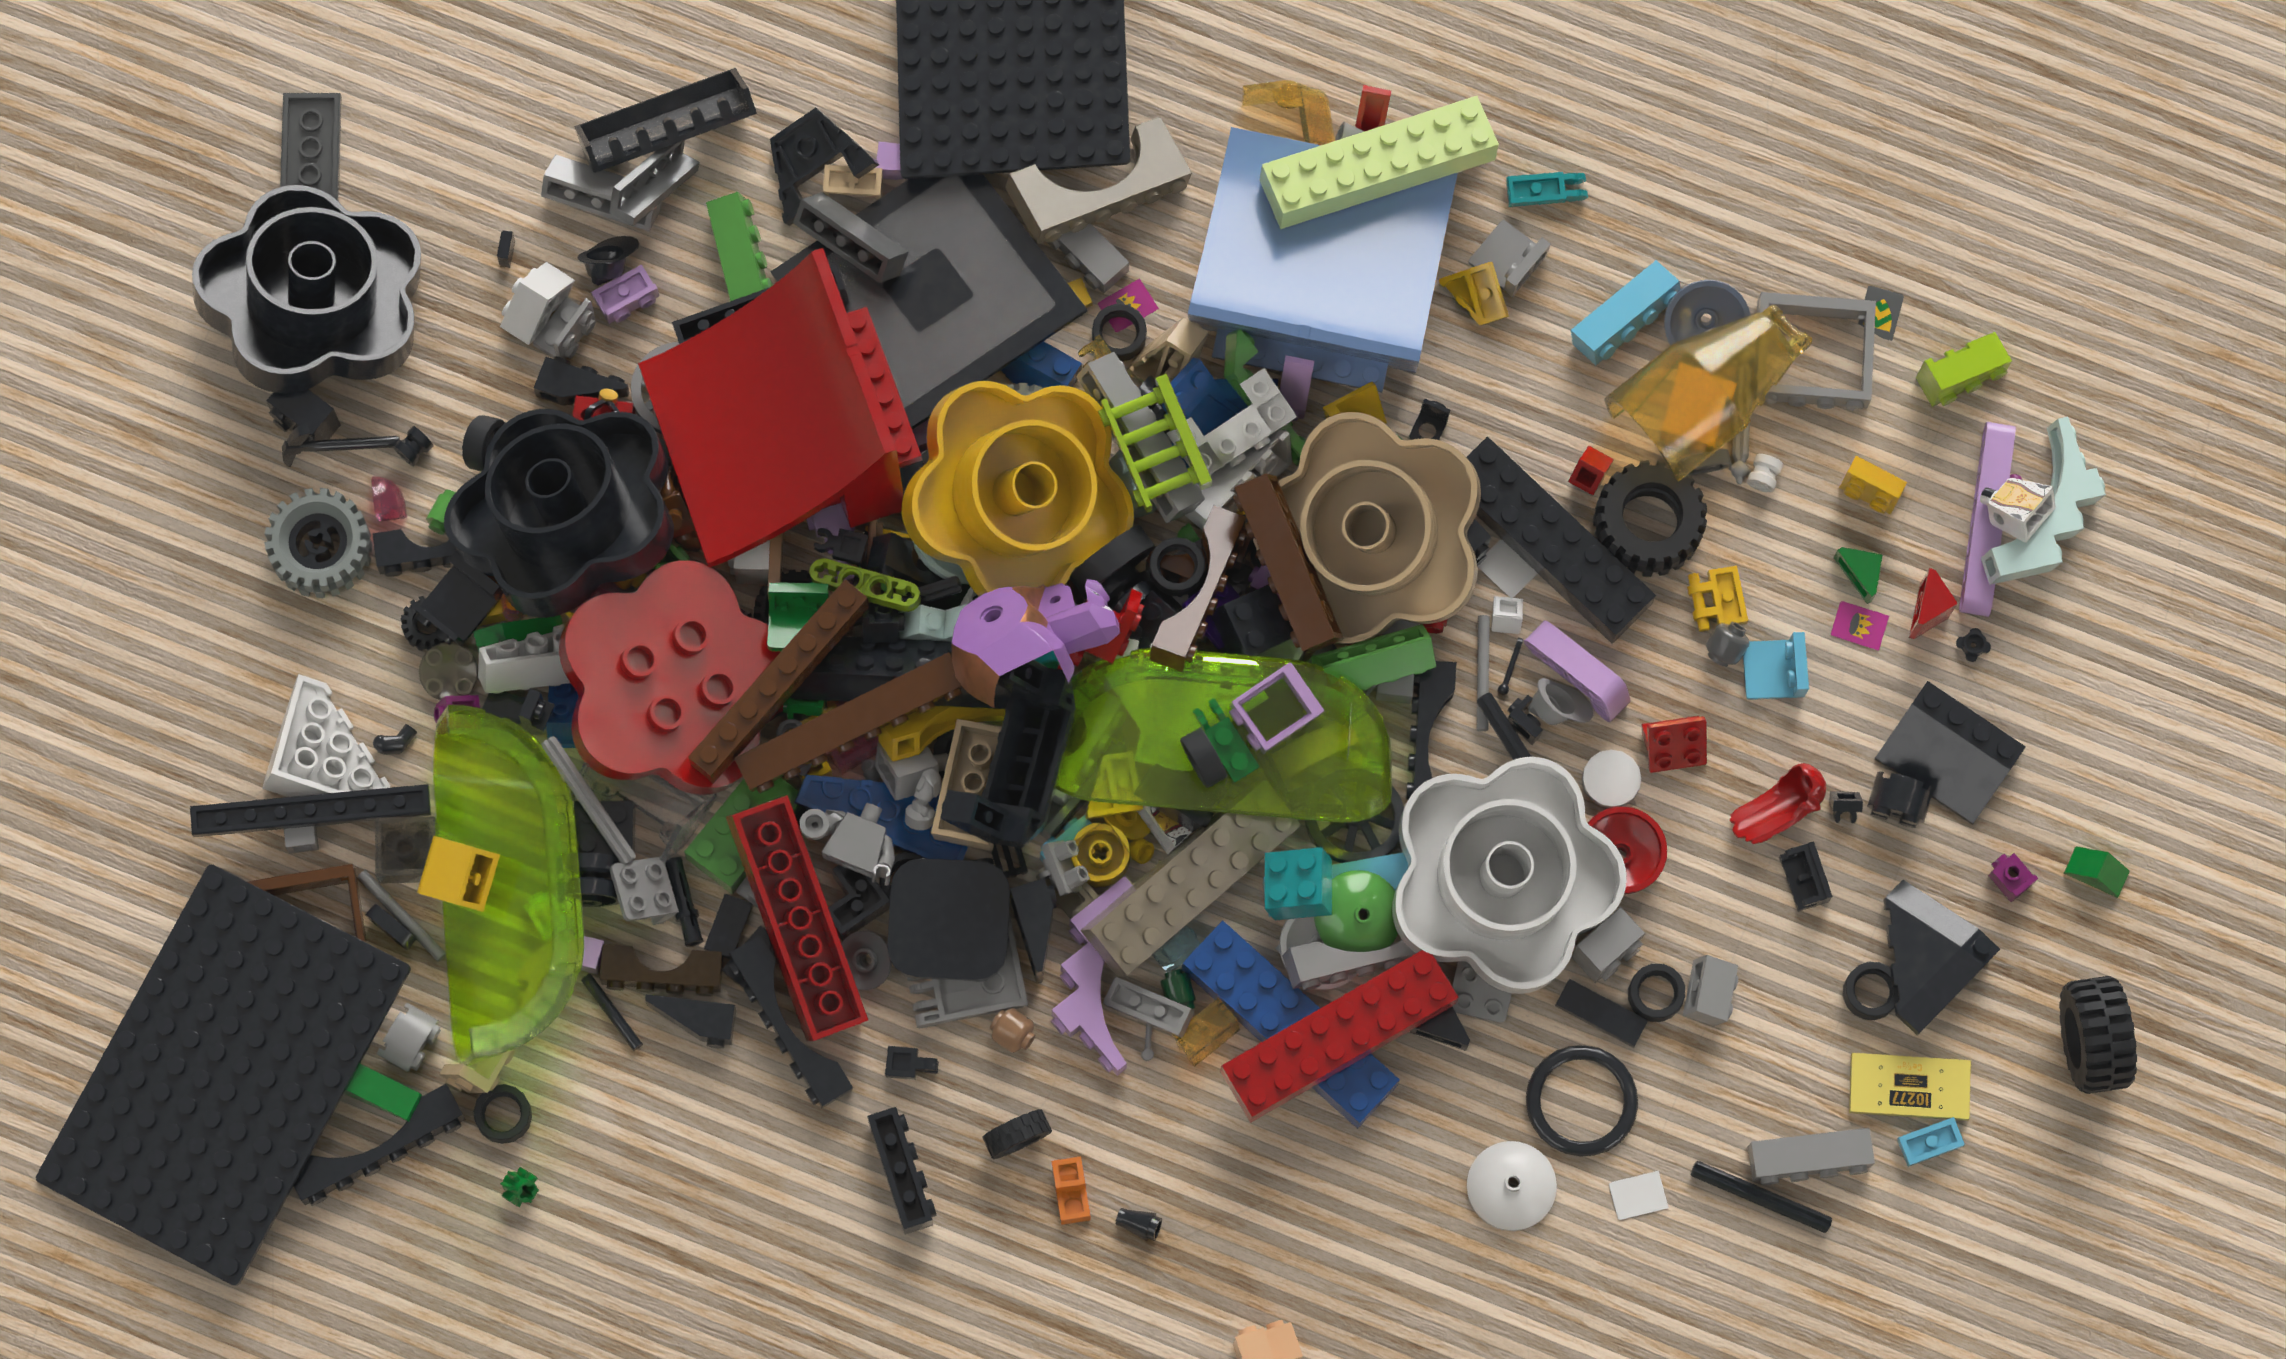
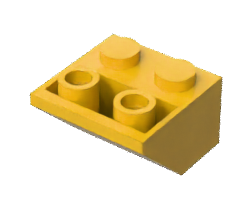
M433 836L417 893L484 912L500 854Z

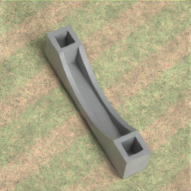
M1403 940L1384 949L1369 952L1344 951L1316 941L1291 947L1282 957L1292 989L1303 987V990L1307 991L1321 985L1320 982L1330 980L1331 984L1347 980V975L1357 973L1358 977H1363L1374 973L1375 968L1383 966L1385 970H1388L1416 953Z

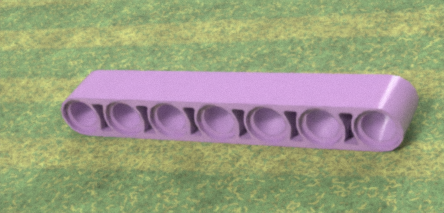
M1986 422L1984 426L1959 612L1985 617H1989L1991 613L1995 584L1989 585L1981 557L1990 549L2001 545L2002 530L1990 523L1988 506L1980 502V496L1986 487L1998 491L2006 480L2010 478L2016 432L2015 426Z

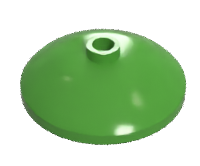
M1363 870L1344 872L1332 878V915L1314 917L1316 930L1323 943L1332 948L1350 952H1369L1389 947L1398 935L1392 912L1394 888L1381 876ZM1361 909H1365L1367 912L1365 920H1361L1358 916Z

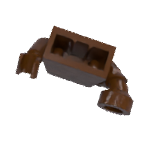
M673 464L668 467L667 479L660 494L673 520V539L685 550L699 552L702 548Z

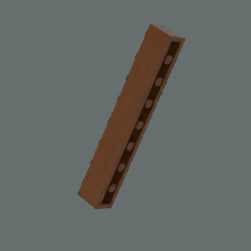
M845 579L688 756L691 766L714 784L735 760L734 758L745 749L870 607L868 598Z
M948 652L735 757L734 759L750 791L757 790L759 794L775 787L774 781L782 777L786 781L800 775L802 773L800 768L810 763L812 767H816L828 761L827 755L837 750L839 754L851 750L855 747L854 742L863 737L868 741L881 735V728L889 724L893 728L907 722L909 720L908 715L916 711L919 714H923L936 707L934 702L944 697L946 701H950L963 694L961 691L963 687L955 677L952 657Z

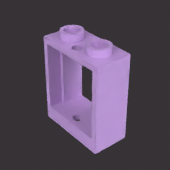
M1289 662L1230 703L1232 710L1229 711L1238 726L1243 724L1249 732L1246 738L1254 750L1260 749L1264 754L1322 715L1324 709L1293 664ZM1283 678L1307 712V715L1266 742L1242 705Z

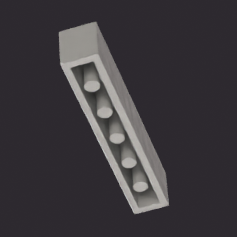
M1115 352L1087 363L1076 376L1085 392L1093 397L1100 406L1101 400L1106 398L1112 409L1141 397L1139 388L1133 383L1126 371L1125 365L1119 360ZM1148 406L1116 419L1122 435L1157 421L1154 412ZM1163 431L1131 444L1127 448L1133 462L1172 447L1170 438ZM1178 456L1138 474L1146 489L1187 472L1185 462ZM1192 483L1152 499L1166 523L1193 512L1205 500L1199 485H1193Z

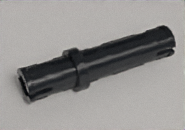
M673 857L665 860L664 863L679 911L675 918L677 922H680L685 946L692 947L704 942L697 919L700 915L698 909L694 908L682 862L683 859L682 857Z

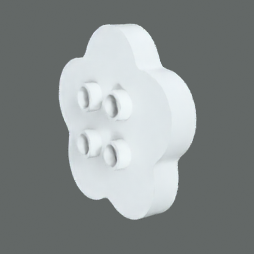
M1540 757L1518 758L1505 763L1484 779L1463 774H1445L1434 777L1424 782L1413 792L1401 814L1399 839L1402 851L1408 862V869L1397 886L1392 906L1393 920L1399 936L1415 953L1423 950L1433 954L1436 961L1467 962L1485 982L1501 991L1524 994L1537 991L1550 984L1568 964L1574 950L1576 937L1601 925L1616 910L1623 898L1626 888V868L1620 852L1610 839L1589 826L1585 818L1584 799L1577 782L1566 769L1551 760Z

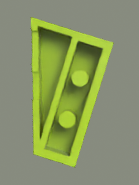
M1996 332L1968 342L1965 345L1966 347L1956 352L1953 349L1944 353L1945 357L1936 362L1932 358L1923 362L1916 380L1932 407L1940 403L1942 406H1946L1958 398V394L1964 391L1968 394L1982 387V382L1990 378L1992 381L1998 380L2008 373L2007 369L2012 360Z

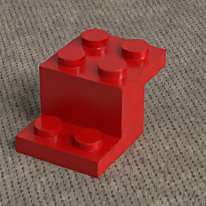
M1131 589L1121 612L1113 611L1120 628V634L1107 644L1069 654L1074 666L1078 667L1085 651L1112 664L1117 655L1123 656L1129 643V637L1132 631L1136 630L1142 616L1141 613L1144 605L1140 604L1143 593ZM1059 663L1057 669L1062 670L1061 665Z

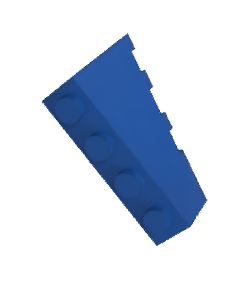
M1043 341L1001 371L1013 384L1027 383V386L1037 385L1042 387V389L1059 385L1073 387L1078 380L1077 374L1082 370V363Z

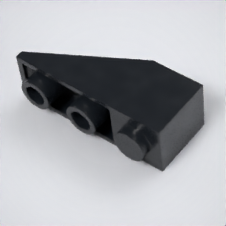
M557 356L554 359L545 357L534 385L536 397L562 406L575 404L576 395L598 398L599 392L602 389L614 390L617 392L618 398L628 397L630 393L628 384L622 378L614 375H609L608 377L599 375L598 371L588 366H582L581 368L572 366L568 360Z

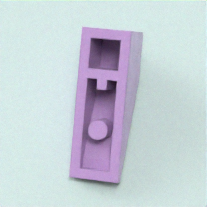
M1286 356L1280 392L1297 415V418L1293 421H1297L1298 418L1304 419L1314 361Z

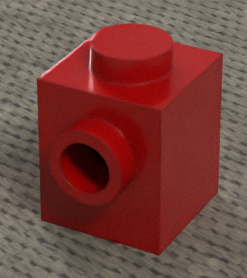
M1588 446L1580 457L1568 482L1594 495L1602 484L1614 459Z

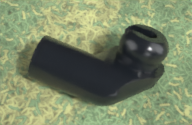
M405 724L397 736H376L373 740V747L378 753L383 755L400 754L417 734V731L408 724Z

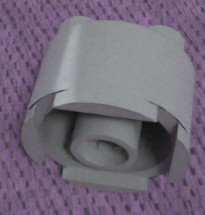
M406 1003L404 1008L408 1012L406 1015L402 1012L398 1014L383 1040L385 1042L384 1046H386L385 1051L379 1048L377 1055L409 1072L411 1068L415 1071L419 1069L425 1058V1053L422 1052L427 1043L433 1045L441 1031V1027L437 1026L439 1020Z

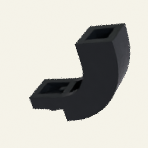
M531 688L526 697L504 691L499 694L488 693L480 713L483 720L525 734L541 735L545 730L555 704L544 700L541 692Z

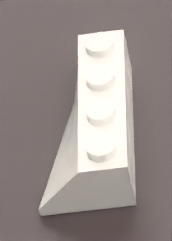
M1279 429L1269 436L1270 443L1258 451L1254 447L1246 451L1244 454L1247 458L1234 467L1228 463L1210 475L1212 486L1202 490L1205 500L1193 512L1185 516L1203 530L1213 505L1237 513L1239 510L1233 498L1234 495H1237L1234 487L1266 473L1277 477L1292 464L1290 433Z
M565 625L553 627V632L540 635L538 632L527 634L523 641L518 642L515 639H509L479 648L478 678L485 694H499L504 691L529 690L534 687L558 686L570 683L563 671L559 656L560 637Z

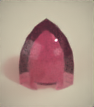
M373 476L371 479L374 511L378 522L407 518L405 499L398 486L393 481L384 477Z

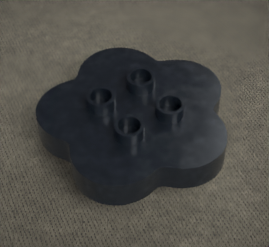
M303 185L283 186L267 192L252 205L241 230L223 235L207 244L201 250L193 265V301L198 313L206 323L231 338L233 358L238 370L250 383L258 388L269 392L286 394L310 389L330 376H340L354 380L376 379L397 370L411 353L414 341V311L410 300L420 282L421 248L414 232L405 223L393 216L373 211L351 212L322 190Z
M536 409L524 412L510 419L495 433L488 445L482 472L462 485L451 498L444 516L446 535L455 551L468 565L485 575L495 577L508 602L519 612L538 618L555 617L565 614L585 602L601 584L625 581L638 577L655 567L668 552L674 536V524L671 514L660 494L668 475L667 454L652 425L636 414L609 412L586 420H578L565 412L554 409Z

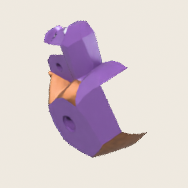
M1087 579L1085 589L1088 602L1075 606L1071 588L1063 583L1046 587L1044 584L1038 587H1003L981 595L960 611L954 627L952 664L955 677L969 694L994 708V695L999 676L1053 650L1069 682L1074 673V664L1069 654L1107 644L1120 634L1119 622L1115 613L1107 605L1110 598L1103 586L1098 581Z

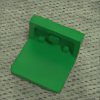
M815 582L769 583L767 646L770 651L781 652L829 598L828 584Z

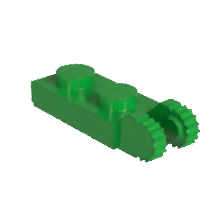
M1212 698L1208 703L1211 711L1219 720L1217 724L1210 727L1206 716L1199 708L1194 709L1192 713L1213 745L1232 782L1236 783L1260 768L1230 718L1225 716L1217 701Z

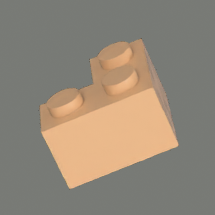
M1283 1320L1267 1324V1330L1264 1327L1257 1329L1256 1325L1238 1331L1239 1334L1233 1342L1237 1359H1302L1303 1357L1292 1323L1284 1324Z

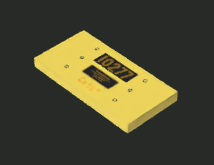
M1852 1053L1849 1113L1950 1119L1954 1117L1955 1120L1968 1121L1970 1116L1971 1060Z

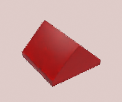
M1929 568L1920 583L1909 638L1911 639L1919 637L1947 620L1958 604L1935 569Z

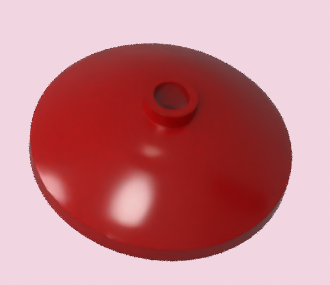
M1619 806L1601 811L1588 822L1589 826L1610 839L1618 850L1625 852L1626 858L1623 861L1626 868V888L1624 894L1642 891L1657 880L1667 860V842L1662 829L1651 816L1632 807Z

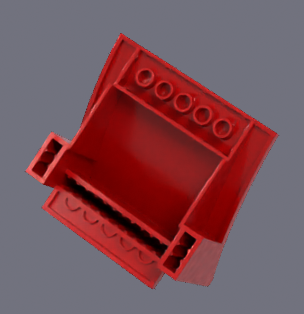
M823 248L812 251L773 286L722 321L683 343L638 363L708 567H714L775 538L820 510L839 503L842 504L850 528L902 511L904 495L899 468L922 461V455L868 308L864 307L846 312Z

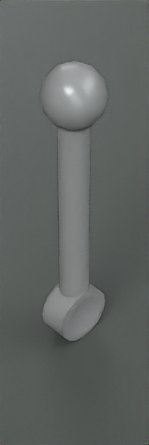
M1147 1023L1145 1050L1141 1053V1057L1145 1061L1151 1060L1154 1056V1052L1151 1050L1152 1025Z

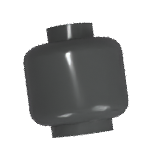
M1731 622L1730 625L1725 623L1717 625L1706 642L1709 658L1724 667H1727L1729 664H1737L1750 644L1748 637L1745 635L1746 629L1736 622Z

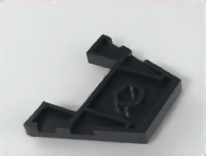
M816 107L770 138L774 169L778 175L780 186L778 190L779 200L782 201L784 211L782 219L789 226L793 224L801 199H803L798 187L824 170L825 164L831 165L841 157H844L853 176L858 179L879 165L875 158Z

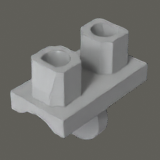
M1061 840L1042 845L1041 848L1046 858L1042 861L1046 871L1039 874L1040 879H1050L1053 888L1057 887L1060 896L1083 890L1081 885L1087 882L1090 877L1083 865L1074 868L1071 858L1078 855L1079 852L1076 841Z

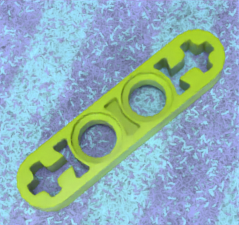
M825 558L816 560L810 567L812 582L828 584L829 591L834 592L847 576L855 575L860 579L855 588L868 598V602L905 612L915 610L921 602L918 587L909 581ZM824 568L828 569L830 575H824L823 578H819L818 572H823ZM838 575L837 583H835L834 576L837 577ZM876 583H884L887 586V590L882 595H875L871 592L872 586ZM893 587H895L897 594L893 593ZM907 592H911L913 598H908L907 602H903L901 595L904 596Z

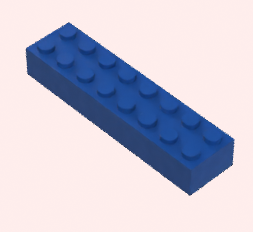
M1223 920L1182 963V971L1189 973V977L1261 1042L1320 1009L1299 988L1292 989L1290 980ZM1369 1054L1312 1088L1358 1129L1398 1086L1400 1079L1372 1054Z

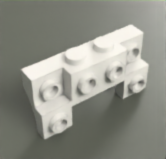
M1265 368L1240 384L1253 404L1207 435H1203L1192 417L1186 420L1210 475L1228 463L1232 467L1247 458L1244 454L1252 447L1258 451L1271 442L1269 439L1270 435L1297 418V415ZM1176 430L1169 431L1167 435L1173 444L1176 445L1175 442L1179 440ZM1187 456L1184 457V459H1185V461L1187 462V464L1189 465V467H1191V466H1190V463H1189V461H1188V459H1187Z

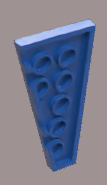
M806 775L794 801L795 804L808 810L819 809L824 813L826 810H838L859 817L866 803L876 805L882 809L877 824L886 828L887 835L892 839L893 846L903 851L920 855L925 859L963 860L968 846L935 840L931 834L932 827L926 830H915L907 826L905 823V811L907 806L912 804V800H915L916 797L913 795L895 800L884 782ZM939 795L934 797L931 802H928L933 807L935 813Z

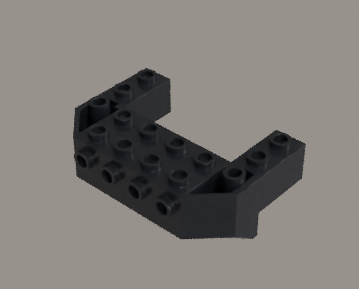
M1035 660L999 676L997 684L1009 690L1011 696L1006 705V714L1001 731L998 734V743L993 760L990 763V772L982 796L948 790L945 801L942 804L940 819L988 843L1023 848L1046 828L1076 718L1072 677L1068 682L1063 670L1048 668Z

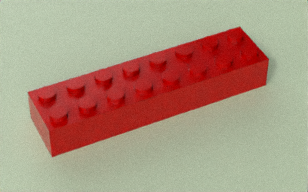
M788 795L727 816L726 820L806 1041H815L869 1021Z
M1421 950L1221 1065L1220 1073L1248 1120L1252 1123L1456 1005L1459 997L1433 954Z

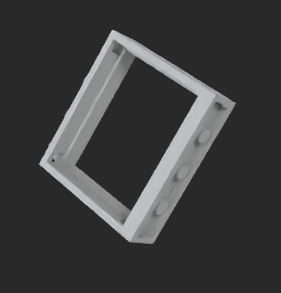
M1761 292L1757 300L1752 399L1765 401L1767 404H1775L1777 401L1788 402L1790 406L1795 407L1817 404V407L1822 409H1831L1835 406H1843L1850 411L1868 408L1872 398L1876 301ZM1778 313L1864 320L1861 391L1765 383L1768 314Z

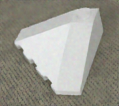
M298 674L262 789L286 797L390 788V784L385 777L379 779L371 766L375 762L364 743L358 745L350 732L353 729V725L343 709L336 710L329 696H331L332 691L327 683Z

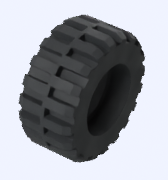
M1649 460L1640 461L1637 467L1629 464L1623 468L1621 473L1616 472L1612 475L1608 484L1604 485L1600 493L1593 516V526L1596 527L1595 538L1620 562L1628 567L1633 574H1635L1636 570L1642 571L1643 577H1651L1653 572H1658L1659 576L1666 575L1670 569L1677 570L1682 567L1684 562L1690 560L1695 554L1707 525V520L1705 519L1707 505L1702 503L1704 495L1701 489L1693 487L1695 480L1690 475H1687L1685 478L1681 476L1682 469L1675 465L1672 470L1665 468L1666 462L1657 461L1656 466L1650 465ZM1642 496H1651L1664 501L1672 508L1677 518V526L1674 533L1669 538L1661 541H1646L1638 538L1631 533L1623 520V511L1627 503Z
M2111 976L2068 982L2063 986L2060 993L2059 1018L2064 1054L2066 1055L2072 1081L2075 1082V1086L2079 1091L2086 1094L2128 1088L2135 1081V1074L2137 1073V1045L2134 1023L2131 1017L2132 1013L2127 1002L2126 993L2123 992V986L2116 978Z

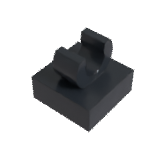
M1830 791L1829 803L1835 822L1840 823V815L1843 812H1849L1851 823H1855L1857 820L1856 812H1862L1863 800L1860 792Z

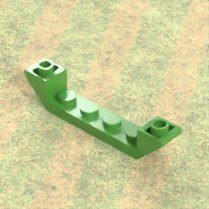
M1239 329L1226 335L1224 377L1249 407L1253 403L1240 384L1254 374L1250 370L1244 369L1243 365L1259 351L1254 346L1253 338L1247 332ZM1290 422L1280 430H1286L1290 433L1292 461L1296 466H1299L1300 455L1306 439L1297 435L1292 428V422Z

